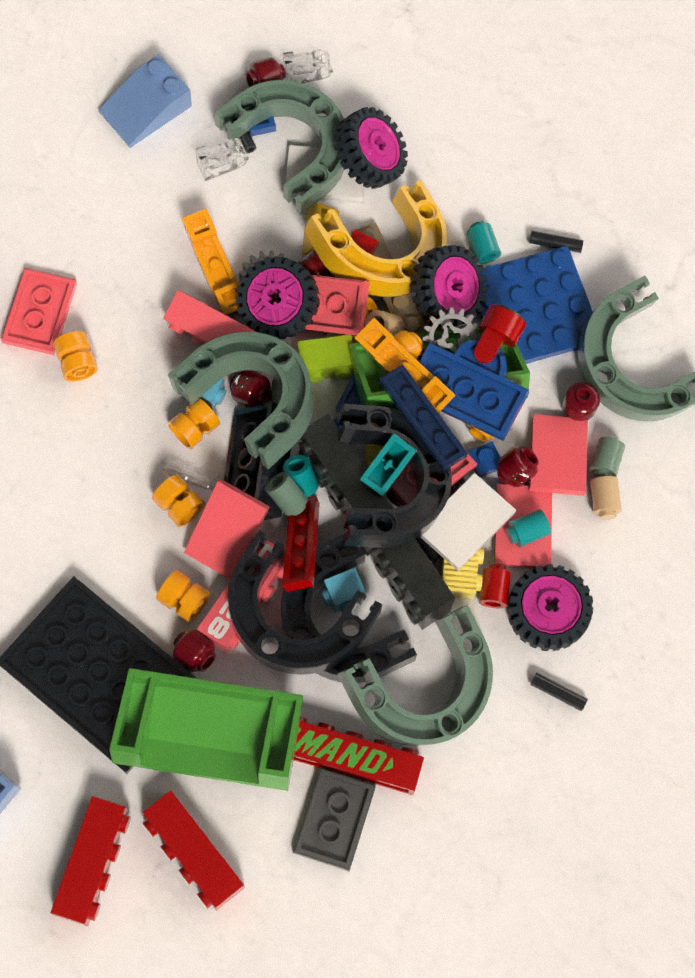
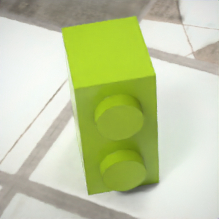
M352 335L297 341V352L306 364L311 383H319L326 378L334 377L336 379H347L354 374L348 344L353 343Z

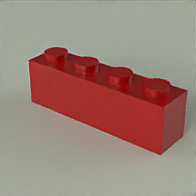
M171 790L142 812L146 818L142 824L152 837L158 834L164 841V844L160 846L170 860L176 857L183 867L178 871L188 884H191L193 881L201 890L197 893V896L207 909L212 905L217 911L245 888L242 881Z
M94 796L91 797L50 912L52 915L85 926H89L90 920H96L101 906L100 903H97L100 891H106L111 874L107 873L110 863L116 862L121 849V845L117 844L120 834L126 833L131 820V816L127 815L128 809L125 806Z

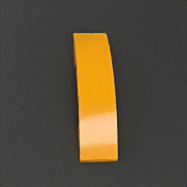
M207 208L183 217L182 222L191 246L220 310L226 315L237 312L239 305L236 303V297L239 296V293L236 291L240 283L236 280Z
M375 318L354 338L388 373L403 364L438 413L456 396L394 339V336Z

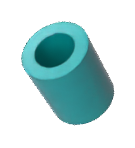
M484 221L473 223L466 232L474 256H477L480 260L478 264H486L498 259L501 256V250L491 224Z
M295 455L285 461L283 471L290 475L306 497L312 496L318 490L319 483L309 458L305 455Z
M541 509L509 521V528L506 529L509 542L512 545L516 544L519 548L551 535L550 524Z

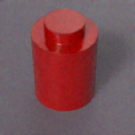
M490 564L489 568L483 569L482 588L479 597L480 605L490 608L507 607L511 572L506 570V566Z

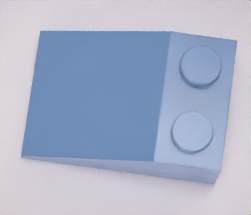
M158 54L138 67L99 108V113L128 147L131 148L192 106L191 92L187 85Z

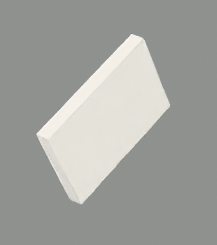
M289 145L286 182L310 165L318 156L321 147ZM346 169L337 185L322 199L363 202V183L360 185L356 183V177L351 178L348 175L350 170ZM320 179L312 180L315 183L322 182ZM302 189L293 196L299 194L302 197L306 191Z
M474 473L448 499L434 524L421 538L459 571L515 514L516 509Z

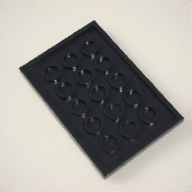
M75 576L71 578L0 656V667L111 762L109 749L129 668L196 678ZM115 764L126 774L133 769V766Z

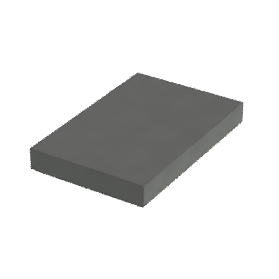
M320 767L293 854L350 872L376 785Z

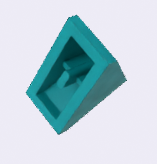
M394 433L360 480L381 496H384L417 450Z

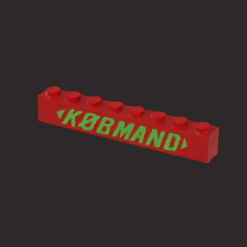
M300 716L294 761L317 768L321 767L358 780L414 795L424 760L423 756H419V751L408 747H402V750L390 747V742L381 739H374V742L362 739L363 735L354 731L347 730L346 734L334 731V726L327 723L319 722L318 725L306 723L307 719Z

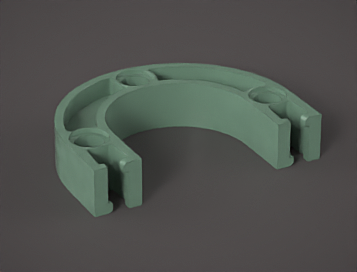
M290 80L262 82L247 88L216 110L215 125L220 131L225 129V126L227 127V138L232 143L249 131L251 127L272 116L295 118L307 124L315 132L321 145L318 156L310 165L283 184V197L288 203L293 201V195L302 189L306 191L302 197L299 194L294 197L296 200L295 210L301 215L325 197L342 177L344 172L342 164L345 162L338 159L337 154L340 151L335 150V144L338 141L334 140L335 134L338 133L336 128L344 117L339 108L327 95L312 86ZM323 113L326 114V116H319L317 114ZM233 118H237L233 124L230 122ZM320 179L322 182L315 183L312 180Z
M646 276L613 292L593 311L580 335L578 358L585 382L597 389L600 402L605 407L628 419L658 421L673 417L695 405V396L691 394L690 389L686 386L691 381L695 383V372L663 388H645L629 381L617 368L611 349L612 337L616 327L623 321L651 307L659 299L656 292H654L649 297H645L643 301L636 302L631 294L635 290L639 292L644 287L646 288L650 285ZM615 302L623 303L625 311L619 310ZM597 372L604 373L607 376V382L600 381L597 377ZM671 394L678 395L680 404L672 401Z
M238 332L217 337L196 349L168 374L172 388L178 394L183 392L186 401L192 405L220 379L234 372L254 370L266 373L276 379L283 388L277 408L244 439L249 454L254 458L260 455L262 464L269 469L300 440L312 419L314 392L308 369L302 357L295 349L274 336L257 332Z
M468 605L452 611L450 615L435 621L454 658L456 666V682L453 692L448 701L435 712L428 715H419L408 712L398 706L387 693L370 658L361 660L354 664V667L337 673L357 713L376 733L388 740L404 745H431L459 736L479 718L491 693L493 664L487 642ZM454 616H457L463 629L462 634H458L450 621L454 619ZM465 638L469 639L472 644L470 653L464 649L463 641ZM360 668L366 681V686L361 688L352 676V673ZM367 691L372 692L375 696V703L372 707L365 702ZM444 716L448 717L451 722V727L448 731H445L442 727Z

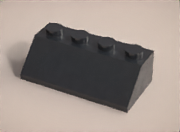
M274 402L234 411L224 481L270 507L264 520L280 518L282 515L281 509L265 491V486L272 477L284 472L283 465L290 458L291 449L267 469L262 464L260 455L254 458L249 454L244 439L273 413L278 406Z

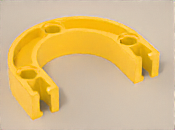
M422 180L415 182L411 190L407 185L400 187L392 200V204L408 228L413 241V252L403 258L383 259L361 249L353 241L334 209L327 211L321 223L319 221L321 220L319 214L310 217L304 232L323 264L336 278L370 282L368 294L374 296L394 297L411 292L410 286L415 285L414 281H410L411 275L417 274L413 268L415 264H419L418 259L420 256L425 255L424 253L432 248L446 246L447 231L443 216Z

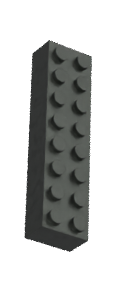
M329 414L308 426L300 438V442H298L300 447L298 454L309 458L319 487L327 489L330 494L328 496L329 501L336 511L340 509L345 515L349 507L394 509L385 495L381 496L360 480L367 469L349 443L339 442L338 435L340 430ZM355 526V529H366L363 526ZM377 526L379 530L387 532L384 527ZM416 540L397 547H361L367 556L371 554L376 561L374 566L381 578H387L391 583L392 587H390V590L398 602L402 600L408 608L406 614L414 625L418 624L423 630L439 618L450 613L455 596Z

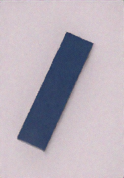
M403 364L379 378L380 385L443 471L467 457L468 453Z

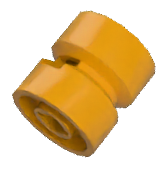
M69 332L54 340L53 346L58 360L62 363L60 367L66 381H81L97 373L98 367L93 353L90 352L91 346L85 332Z
M200 398L192 405L189 404L185 407L186 413L180 412L168 422V426L173 434L190 450L203 440L202 434H210L220 425V420L215 412Z
M175 474L166 479L155 490L152 500L161 510H168V517L178 527H183L201 512L205 501L195 491H188L189 485L179 474Z
M175 570L159 589L156 600L168 609L176 608L175 613L189 623L201 612L209 599L210 592L198 583L192 585L191 578L181 571Z

